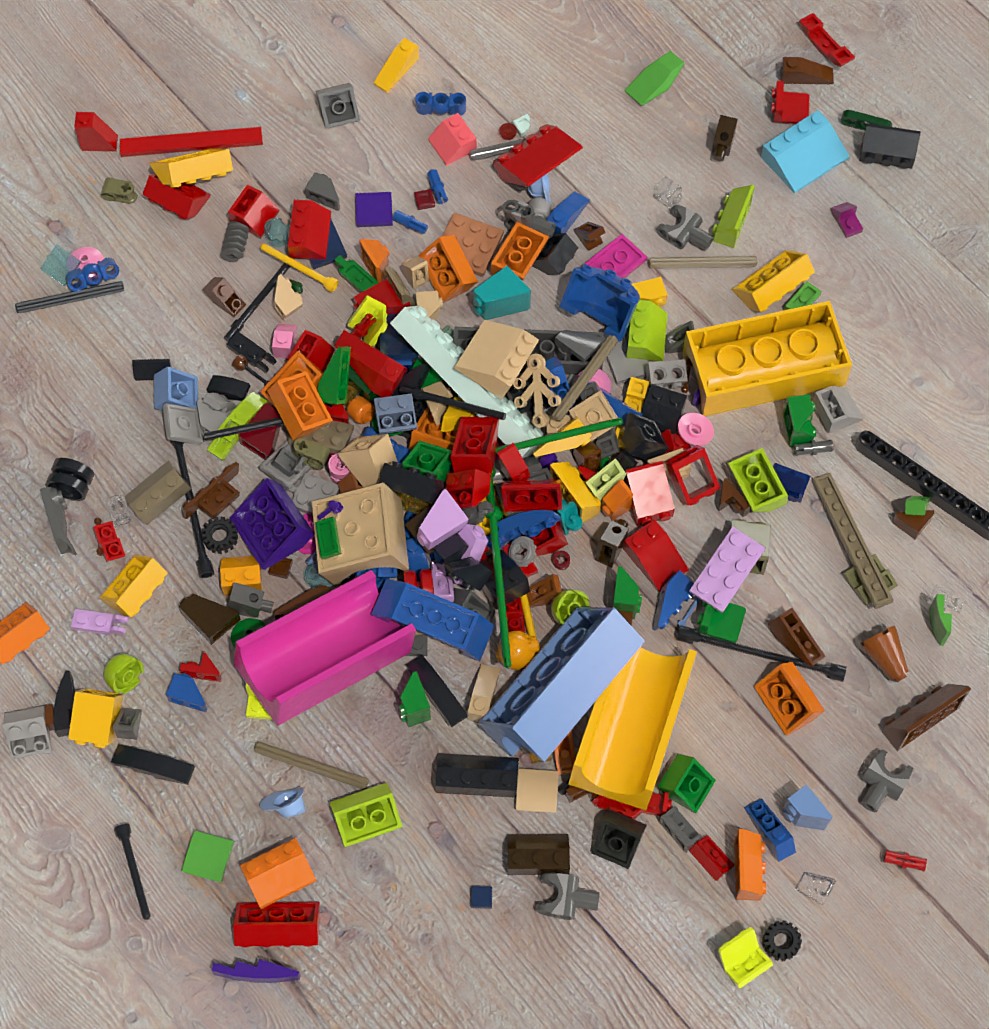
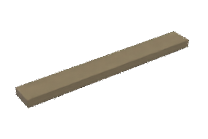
M831 473L813 478V485L874 608L877 609L893 603L894 600Z

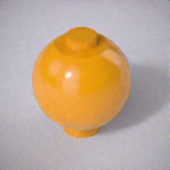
M511 631L508 632L511 667L508 668L522 670L532 661L535 653L541 650L536 636L531 638L525 632ZM500 639L497 646L498 650L495 651L498 662L502 661L503 663Z

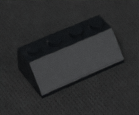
M439 753L436 772V793L516 798L519 758Z

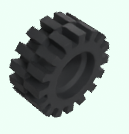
M221 516L219 520L218 517H215V521L211 518L209 524H204L205 528H202V538L209 551L212 550V553L218 551V554H222V551L228 553L229 548L230 550L234 549L233 545L237 544L238 534L235 524L231 523L230 519L225 520V517ZM217 530H225L227 537L222 541H216L213 539V533Z
M776 921L768 927L763 936L764 940L762 943L765 946V952L769 953V957L772 958L773 956L777 961L779 959L786 961V959L790 960L798 953L802 939H800L801 933H798V928L792 926L793 923L789 922L787 924L786 921ZM783 933L789 937L790 945L787 948L776 946L774 938L777 934Z

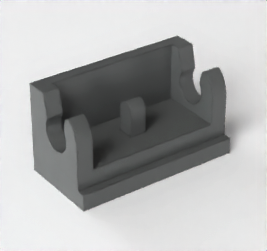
M676 806L660 817L659 823L685 853L703 838L684 818Z

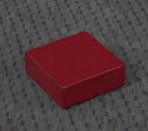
M432 189L414 192L418 210L435 207Z

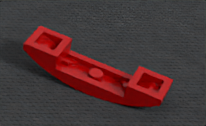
M814 13L799 20L803 31L811 43L830 62L841 67L855 59V56L845 46L840 47L823 29L824 23Z

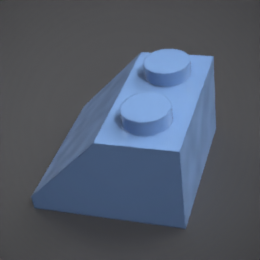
M166 367L154 374L155 409L163 411V405L166 403L198 409L197 376L171 367Z
M807 785L790 796L783 807V815L786 820L799 827L825 830L833 817Z

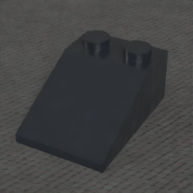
M500 549L506 605L529 593L530 588L528 578L520 567ZM492 553L487 556V559L480 561L493 571V574L482 590L497 610L498 604Z

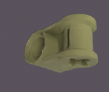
M110 177L105 179L100 194L107 201L127 204L134 203L138 195L134 190L135 187L132 182Z
M304 438L295 440L293 445L294 450L292 454L298 459V454H300V457L304 456L306 458L302 464L317 470L324 468L330 455L328 447Z

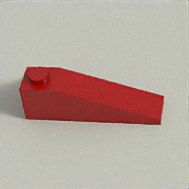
M343 330L334 345L336 349L338 347H351L350 366L369 389L382 398L392 396L408 370L400 363L346 330Z

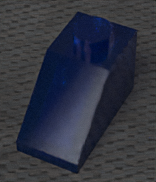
M774 463L773 468L788 495V500L801 503L811 476Z

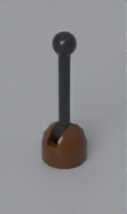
M242 354L234 359L232 366L240 371L246 369L263 382L265 386L268 384L269 381H266L248 367V360Z

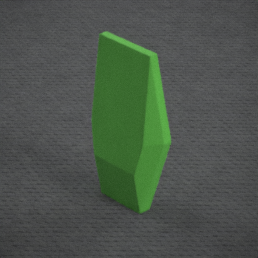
M667 52L645 67L625 89V92L641 106L647 104L669 90L683 68L684 61L673 52Z

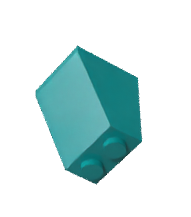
M508 266L473 290V311L484 320L530 309L531 289Z

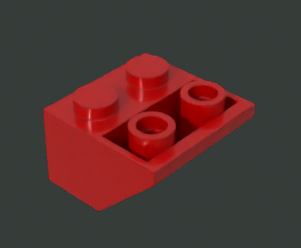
M247 184L229 209L228 214L230 222L235 221L246 225L250 229V233L261 238L280 212V209L262 191Z
M305 329L288 356L287 361L297 351H300L324 373L335 349L321 336Z
M478 469L448 473L446 490L461 509L475 507L490 493L491 474Z

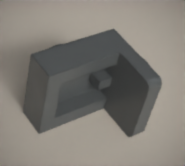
M283 447L272 461V464L290 477L294 473H300L304 467L302 463L306 458L301 456L298 459Z

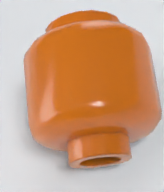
M358 396L349 401L347 414L358 424L368 423L374 417V406L366 398Z

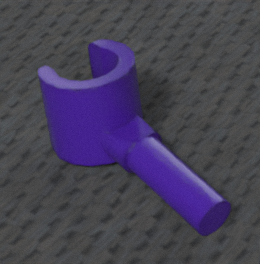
M332 500L328 503V508L319 514L317 518L321 520L332 511L338 514L343 510V505L338 501Z

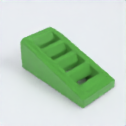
M910 496L905 502V514L925 515L930 497Z

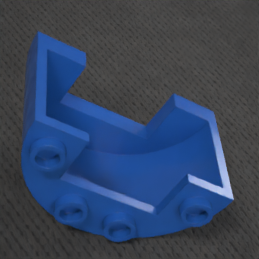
M583 264L582 267L573 269L560 307L573 315L582 311L608 325L605 334L608 336L614 335L621 342L626 334L640 296L638 291L631 285L632 282L626 278L619 277L615 271L610 269L602 270Z

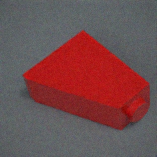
M76 112L74 128L81 151L117 152L118 134L94 112Z
M387 279L353 297V308L355 311L367 295L385 304L387 314H398L404 307L411 306L410 302L404 305L401 303Z

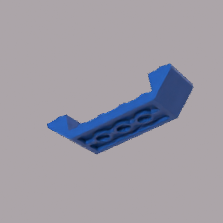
M390 579L385 580L371 613L372 616L388 623L390 620L403 626H408L412 623L417 632L462 650L463 655L479 662L495 626L474 611L409 583Z

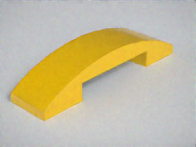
M631 377L624 403L641 413L649 381ZM619 425L616 429L619 448L625 449L626 447L622 441L625 427Z

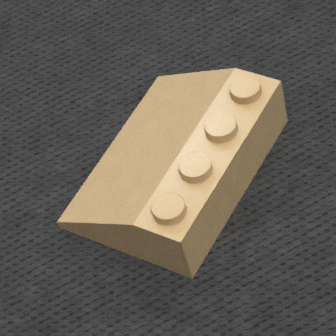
M484 320L454 369L502 400L539 339L524 329Z

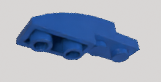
M533 510L518 513L497 522L500 548L504 547L507 542L520 537L521 534L529 538L539 535L540 531L553 527L556 522L561 520V517L550 510ZM490 534L489 536L486 537V538L488 539V542H487V545H486V546H488V547H490V548L492 549L491 534Z

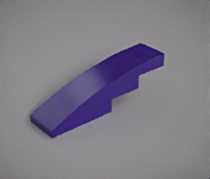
M259 959L257 967L237 961L234 969L214 963L211 970L213 975L254 983H280L300 980L301 977L299 971Z

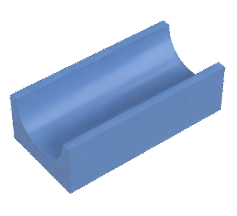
M577 607L478 724L509 756L513 757L523 745L540 761L545 762L645 640L615 608Z

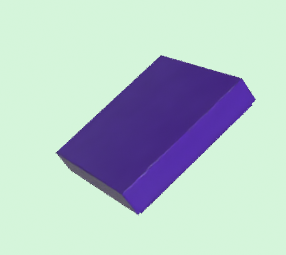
M356 193L357 227L393 226L392 193Z

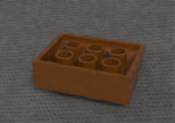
M946 684L943 687L939 685L932 690V695L928 698L923 696L916 702L915 707L912 709L907 707L900 713L901 716L895 719L893 717L884 724L886 727L882 733L896 751H899L958 710L971 688L966 685Z

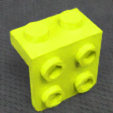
M367 295L349 319L348 327L354 329V326L360 323L367 313L372 314V319L376 318V322L370 327L368 334L364 336V342L374 347L378 336L381 333L383 334L388 326L386 305Z
M752 927L741 931L736 937L725 942L718 950L725 973L739 989L773 966L771 959L760 949L755 930Z

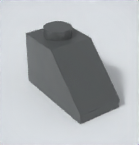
M315 172L305 188L306 198L339 211V198L331 178L325 174Z

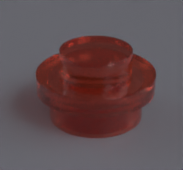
M505 123L500 127L499 134L504 140H512L517 134V128L511 123Z

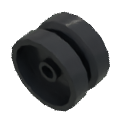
M56 458L51 468L52 473L49 474L45 486L56 488L57 491L61 490L65 499L83 501L89 490L88 485L91 484L95 475L93 470L73 459Z

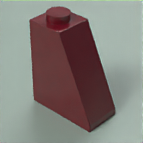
M265 403L249 423L281 416L273 405ZM281 425L239 433V442L266 460L275 451Z

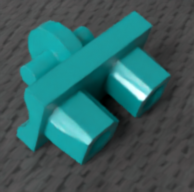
M563 499L562 510L556 511L561 517L559 521L564 534L567 535L569 531H578L582 527L583 521L578 515L576 503L573 501L567 503Z

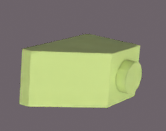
M614 459L589 479L586 484L595 497L602 501L603 497L621 479L624 481L626 472L617 459Z

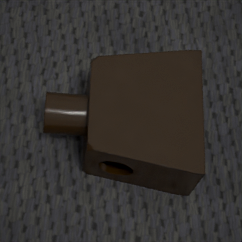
M720 115L712 152L715 153L714 159L717 161H724L725 156L730 155L736 134L737 118Z
M619 519L617 523L614 521L609 523L599 540L595 556L596 561L611 568L613 567L623 548L624 540L627 538L629 529L627 528L628 523L625 520Z

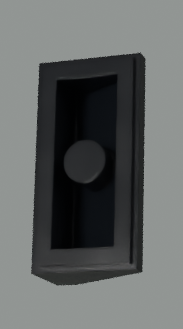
M170 359L132 360L133 374L136 381L154 380V374L166 367L172 368Z

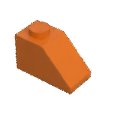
M622 479L602 499L601 510L612 521L629 511L632 506L633 492Z

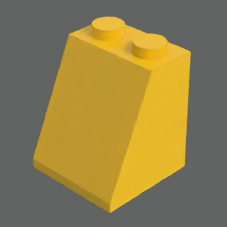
M89 688L75 691L68 739L74 740L75 744L86 745V742L94 743V747L106 748V745L112 744L115 734L113 725L120 713L124 694Z

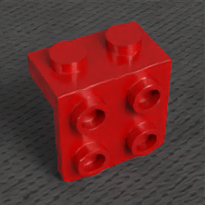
M777 81L776 87H772L771 98H774V102L771 104V113H774L773 122L797 124L808 117L810 95L808 93L784 92V81Z

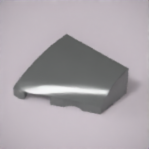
M564 330L555 337V345L568 355L572 353L585 362L593 352L596 353L606 339L604 337Z

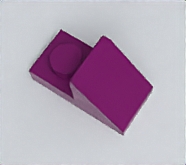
M845 202L830 208L846 238L862 233L863 227L855 215L856 205Z

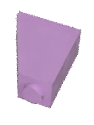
M446 489L442 491L417 533L419 543L422 546H426L428 550L462 530L469 520Z
M467 524L458 533L469 545L461 559L472 556L480 561L488 539L480 526ZM454 580L456 584L463 585V580Z

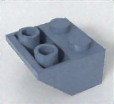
M412 394L374 399L379 434L417 429Z

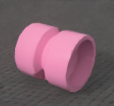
M338 453L329 459L330 479L333 483L338 484L351 471L340 459Z

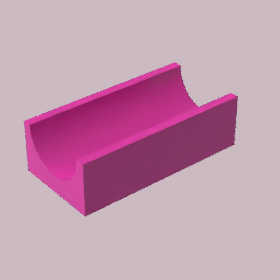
M372 570L236 641L234 666L277 726L411 653L416 628L412 623L402 627L392 620L388 623L371 615L379 597L376 575Z

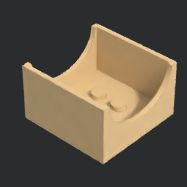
M380 483L312 501L318 572L337 588L343 585L342 580L345 577L358 571L379 567H392L403 571L409 570L402 501L386 484ZM334 500L343 505V510L338 514L332 511L321 520L330 517L336 518L342 554L323 560L320 555L315 522L320 521L317 516L328 508L330 501Z

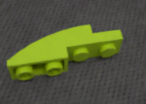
M252 392L230 413L218 430L248 424L262 406L269 402ZM239 434L215 438L208 447V452L224 461L238 442Z

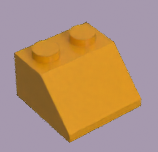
M254 555L221 558V588L224 595H231L234 582L263 591L261 566Z

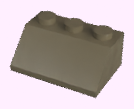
M167 461L124 497L138 518L148 525L190 491L191 487L172 463Z

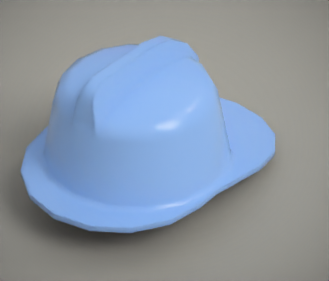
M548 173L528 187V191L533 197L541 196L546 198L547 203L548 201L551 203Z
M295 788L272 793L260 802V808L265 811L276 810L284 818L302 814L305 812L302 798L304 790L303 788Z

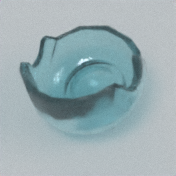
M281 218L268 220L264 226V235L267 242L279 247L288 243L289 224H284Z
M317 561L307 566L304 571V580L310 588L315 589L322 585L331 587L333 585L319 574Z

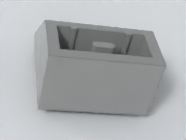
M830 386L815 392L813 398L815 409L828 433L863 420L847 388Z
M44 706L4 714L3 727L12 759L52 752L50 731L45 722Z

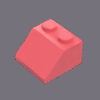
M459 113L443 120L428 138V141L446 166L467 156L470 150L477 149L476 137Z

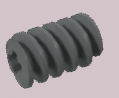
M235 221L228 222L220 256L225 261L237 262L238 259L244 257V246L247 244L246 240L250 232L246 225Z

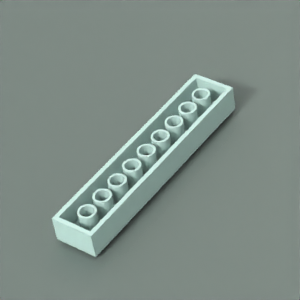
M404 307L390 324L466 403L506 413L505 420L499 419L498 437L506 445L543 436V432L537 427L534 428L530 423V419L517 410L518 407L515 406L513 401L508 400L505 396L501 400L454 369L464 350L452 342L453 338L449 334L443 333L440 325L427 316L428 313L423 307ZM476 413L479 417H489ZM540 445L518 451L522 458L532 455V451Z

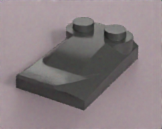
M52 487L41 488L40 492L50 527L60 553H71L76 556V551L67 538V522L64 510L68 508L61 490L57 491L56 488Z

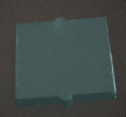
M56 244L51 253L46 256L47 259L40 269L63 286H66V274L69 271L76 270L82 261Z

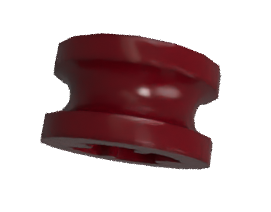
M557 551L553 556L554 567L558 570L567 569L570 565V555L565 551ZM560 557H564L563 564L559 563L558 559Z

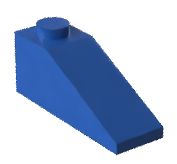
M574 191L561 202L547 218L548 221L556 224L554 234L566 233L590 202V199Z

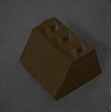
M507 834L508 875H542L549 873L569 875L570 847L568 834Z

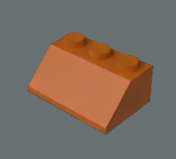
M516 222L491 262V275H495L501 269L508 266L521 280H524L548 241L549 236Z
M455 235L437 238L418 255V257L428 262L429 279L435 291H438L439 298L442 297L443 303L467 292L478 283Z
M297 351L260 392L275 407L267 390L276 381L307 371L317 390L319 381L324 373L300 351Z
M307 371L278 380L267 390L293 440L307 436L333 421Z
M28 602L23 603L0 621L1 665L12 661L17 653L28 649L33 641L44 637L50 629L39 612Z
M793 662L780 664L754 686L786 736L809 724L825 711Z
M738 829L734 839L736 900H761L763 894H766V882L762 880V874L766 872L765 861H762V854L765 853V842L761 841L760 834L745 829Z
M296 838L240 865L260 909L317 881Z

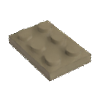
M333 420L331 423L301 438L324 445L329 448L330 453L336 454L348 445L354 431V425ZM289 436L288 444L294 445L295 440Z

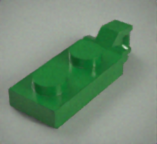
M340 255L334 259L335 265L339 268L338 272L358 291L363 292L379 283L354 260L351 261L349 259L346 261Z

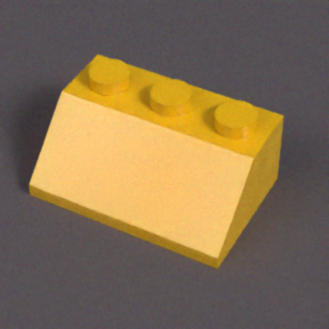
M569 462L552 463L550 465V473L553 479H561L562 500L564 499L567 503L571 501L576 503L578 515L583 523L598 515L601 502L590 492L586 481H582L579 477L580 474L575 466L572 467Z
M135 554L101 594L99 599L120 614L132 618V616L139 612L141 605L152 596L154 589L163 583L164 577L168 572L153 558Z

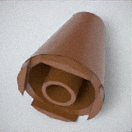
M895 625L859 643L891 681L895 679L896 682H899L907 677L905 673L909 671Z

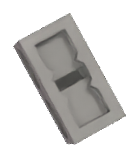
M685 359L648 362L645 365L646 381H649L648 388L653 384L663 388L664 386H671L672 389L681 388L688 381ZM672 371L678 372V379L672 376ZM653 373H659L661 380L655 379Z

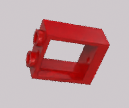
M696 445L665 461L680 502L689 506L695 505L699 502V499L715 494V491L720 489L704 447ZM700 459L709 484L688 494L679 469Z

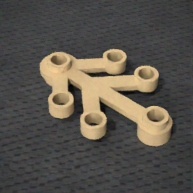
M532 354L527 360L528 368L520 377L515 379L513 386L516 389L524 388L526 381L532 374L533 382L522 396L515 398L514 404L518 408L525 407L527 401L534 393L535 415L532 418V422L535 427L542 428L546 427L549 423V416L543 412L542 393L548 398V403L552 407L559 406L561 398L559 395H555L541 381V374L547 379L548 386L552 388L559 386L560 379L545 367L546 361L542 355ZM534 360L537 361V366H536V367H535V365H534ZM553 378L555 379V384H554V385L552 384V379H553ZM554 397L557 400L556 404L553 403ZM520 399L523 401L522 405L519 404ZM538 417L541 419L540 424L537 421Z

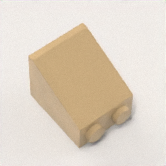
M388 434L357 437L338 453L340 459L364 488L379 483L384 463L392 464V461L398 462Z

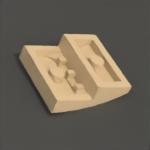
M518 768L516 810L556 813L559 771Z

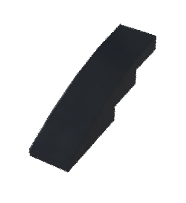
M423 655L406 664L411 674L417 671L425 694L451 727L468 717L456 697Z
M118 744L111 763L115 766L148 774L156 779L186 785L189 784L195 766L192 764Z

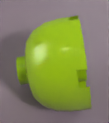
M574 589L563 590L557 594L551 605L554 620L559 625H562L577 607H590L588 596Z
M117 654L106 663L103 673L105 683L115 693L119 694L121 692L126 694L138 685L140 681L138 677L140 673L143 674L144 667L142 662L132 655Z

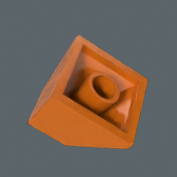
M360 239L361 260L371 276L380 283L385 276V267L389 264V250L381 244L380 240Z

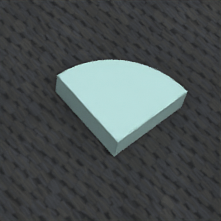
M528 114L512 121V125L521 137L530 128Z

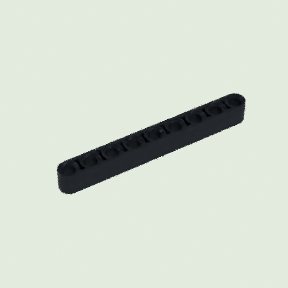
M865 430L859 434L855 444L856 450L920 495L930 497V501L984 539L989 540L988 511L874 433ZM862 440L867 441L869 444L863 443ZM877 451L883 452L884 455L879 454ZM909 472L914 473L916 476H911ZM924 483H928L932 487H927ZM940 494L946 495L947 498H943ZM956 505L962 506L963 509H959ZM972 516L978 517L979 520H975Z

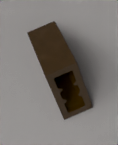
M195 594L185 597L178 606L180 613L211 645L241 620L237 610Z

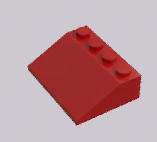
M546 124L541 126L535 134L527 136L526 140L522 143L514 145L511 151L501 154L493 164L502 181L529 187L583 149V147L557 126Z

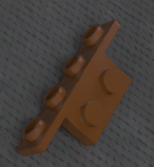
M235 462L233 465H228L219 477L216 476L212 479L210 485L205 489L202 488L194 499L188 500L183 506V517L187 519L200 508L209 517L214 519L240 496V492L228 482L239 473V463Z

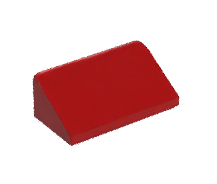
M708 835L696 842L690 849V853L715 881L719 880L735 866Z

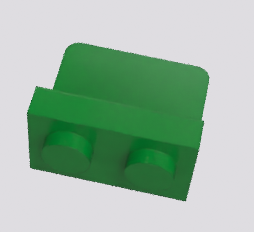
M703 602V607H706L704 613L699 615L697 624L701 625L699 633L736 643L745 617L746 608L729 603L723 613H720Z

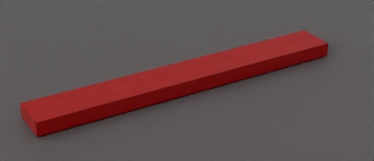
M262 127L120 139L121 157L263 145Z

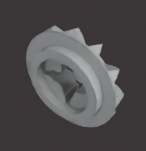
M521 536L512 542L509 549V557L519 567H528V564L533 562V557L537 555L535 553L537 547L534 545V540ZM523 548L527 549V552L524 553V556L519 555L521 554V552H523Z

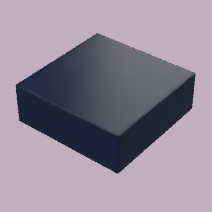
M472 886L471 908L492 909V887Z

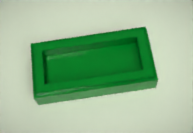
M330 517L315 522L321 558L325 560L342 554L336 518Z

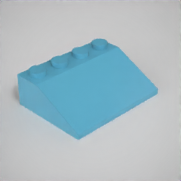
M819 110L764 144L761 158L794 194L850 157L832 125Z

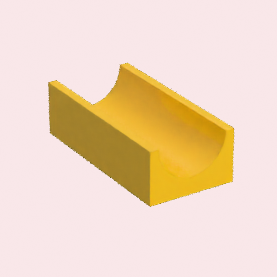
M830 301L686 331L682 351L684 359L690 358L695 369L701 398L700 411L703 416L783 400L791 396L811 394L830 386L843 387L846 386L852 368V363Z
M641 647L637 650L595 701L573 766L569 785L643 810L647 809L697 651L689 649L687 653L681 656H663L649 652Z

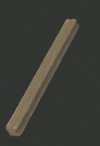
M756 256L651 257L649 259V267H756L758 261Z
M609 335L578 377L561 401V404L553 412L552 417L555 421L560 422L565 417L617 344L618 339L616 336Z
M257 742L254 749L255 753L363 790L367 788L369 783L368 778L262 742Z

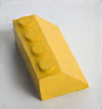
M207 149L150 162L151 168L162 184L170 185V187H179L182 182H186V184L196 183V179L199 178L201 180L212 179V175H216V177L227 175L226 172L233 171L229 149Z
M785 250L732 288V290L750 310L763 312L772 303L781 300L782 296L787 292L793 291L798 284L808 280L809 276L815 273L807 254Z

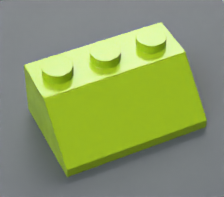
M754 185L734 188L730 195H726L724 201L726 207L724 210H720L718 216L720 222L719 224L715 223L712 234L715 235L713 242L731 248L735 247L752 203Z
M639 300L629 325L626 358L651 361L664 360L668 313L652 301Z
M763 448L728 463L753 512H771L787 504L788 495Z
M387 782L329 802L344 847L402 828L394 797Z

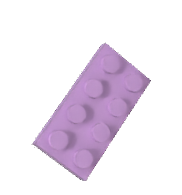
M732 527L689 592L720 613H723L766 548L735 527Z

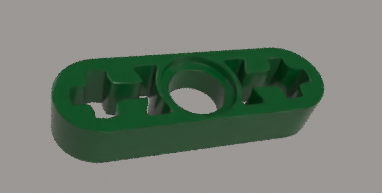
M853 110L843 111L841 117L843 125L865 131L867 123L889 127L893 125L887 119Z

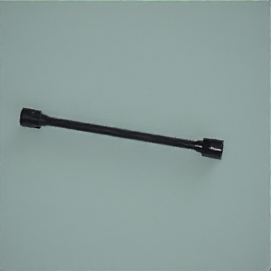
M170 440L176 449L181 476L191 487L183 451V444L185 442ZM192 487L186 493L187 501L194 499ZM196 510L190 518L199 555L197 569L200 578H209L215 573L212 562L205 552Z
M682 625L677 641L693 644V641L706 642V644L721 646L735 651L738 650V652L753 654L767 659L770 658V660L782 663L793 662L795 666H802V668L819 672L822 671L823 674L828 675L827 678L841 682L844 681L847 669L846 666L831 663V665L816 663L810 667L802 659L790 658V656L778 655V653L773 654L770 651L758 650V648L753 649V647H746V645L729 641L726 642V640L721 641V639L704 636L696 632V629Z

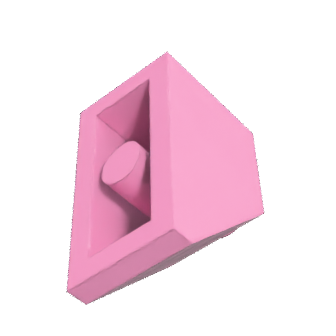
M283 323L277 325L272 343L274 357L288 358L294 348L297 325Z

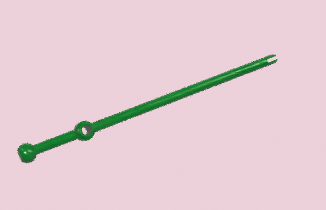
M615 418L514 444L518 450L619 426L623 424V419ZM509 445L497 447L496 455L499 451H501ZM451 460V464H450L449 470H451L452 472H454V470H453V465H452V460Z
M493 467L487 502L493 504L494 511L486 514L485 517L490 522L503 665L505 668L511 667V655L497 521L502 518L503 512L495 505L493 477L496 474V470Z

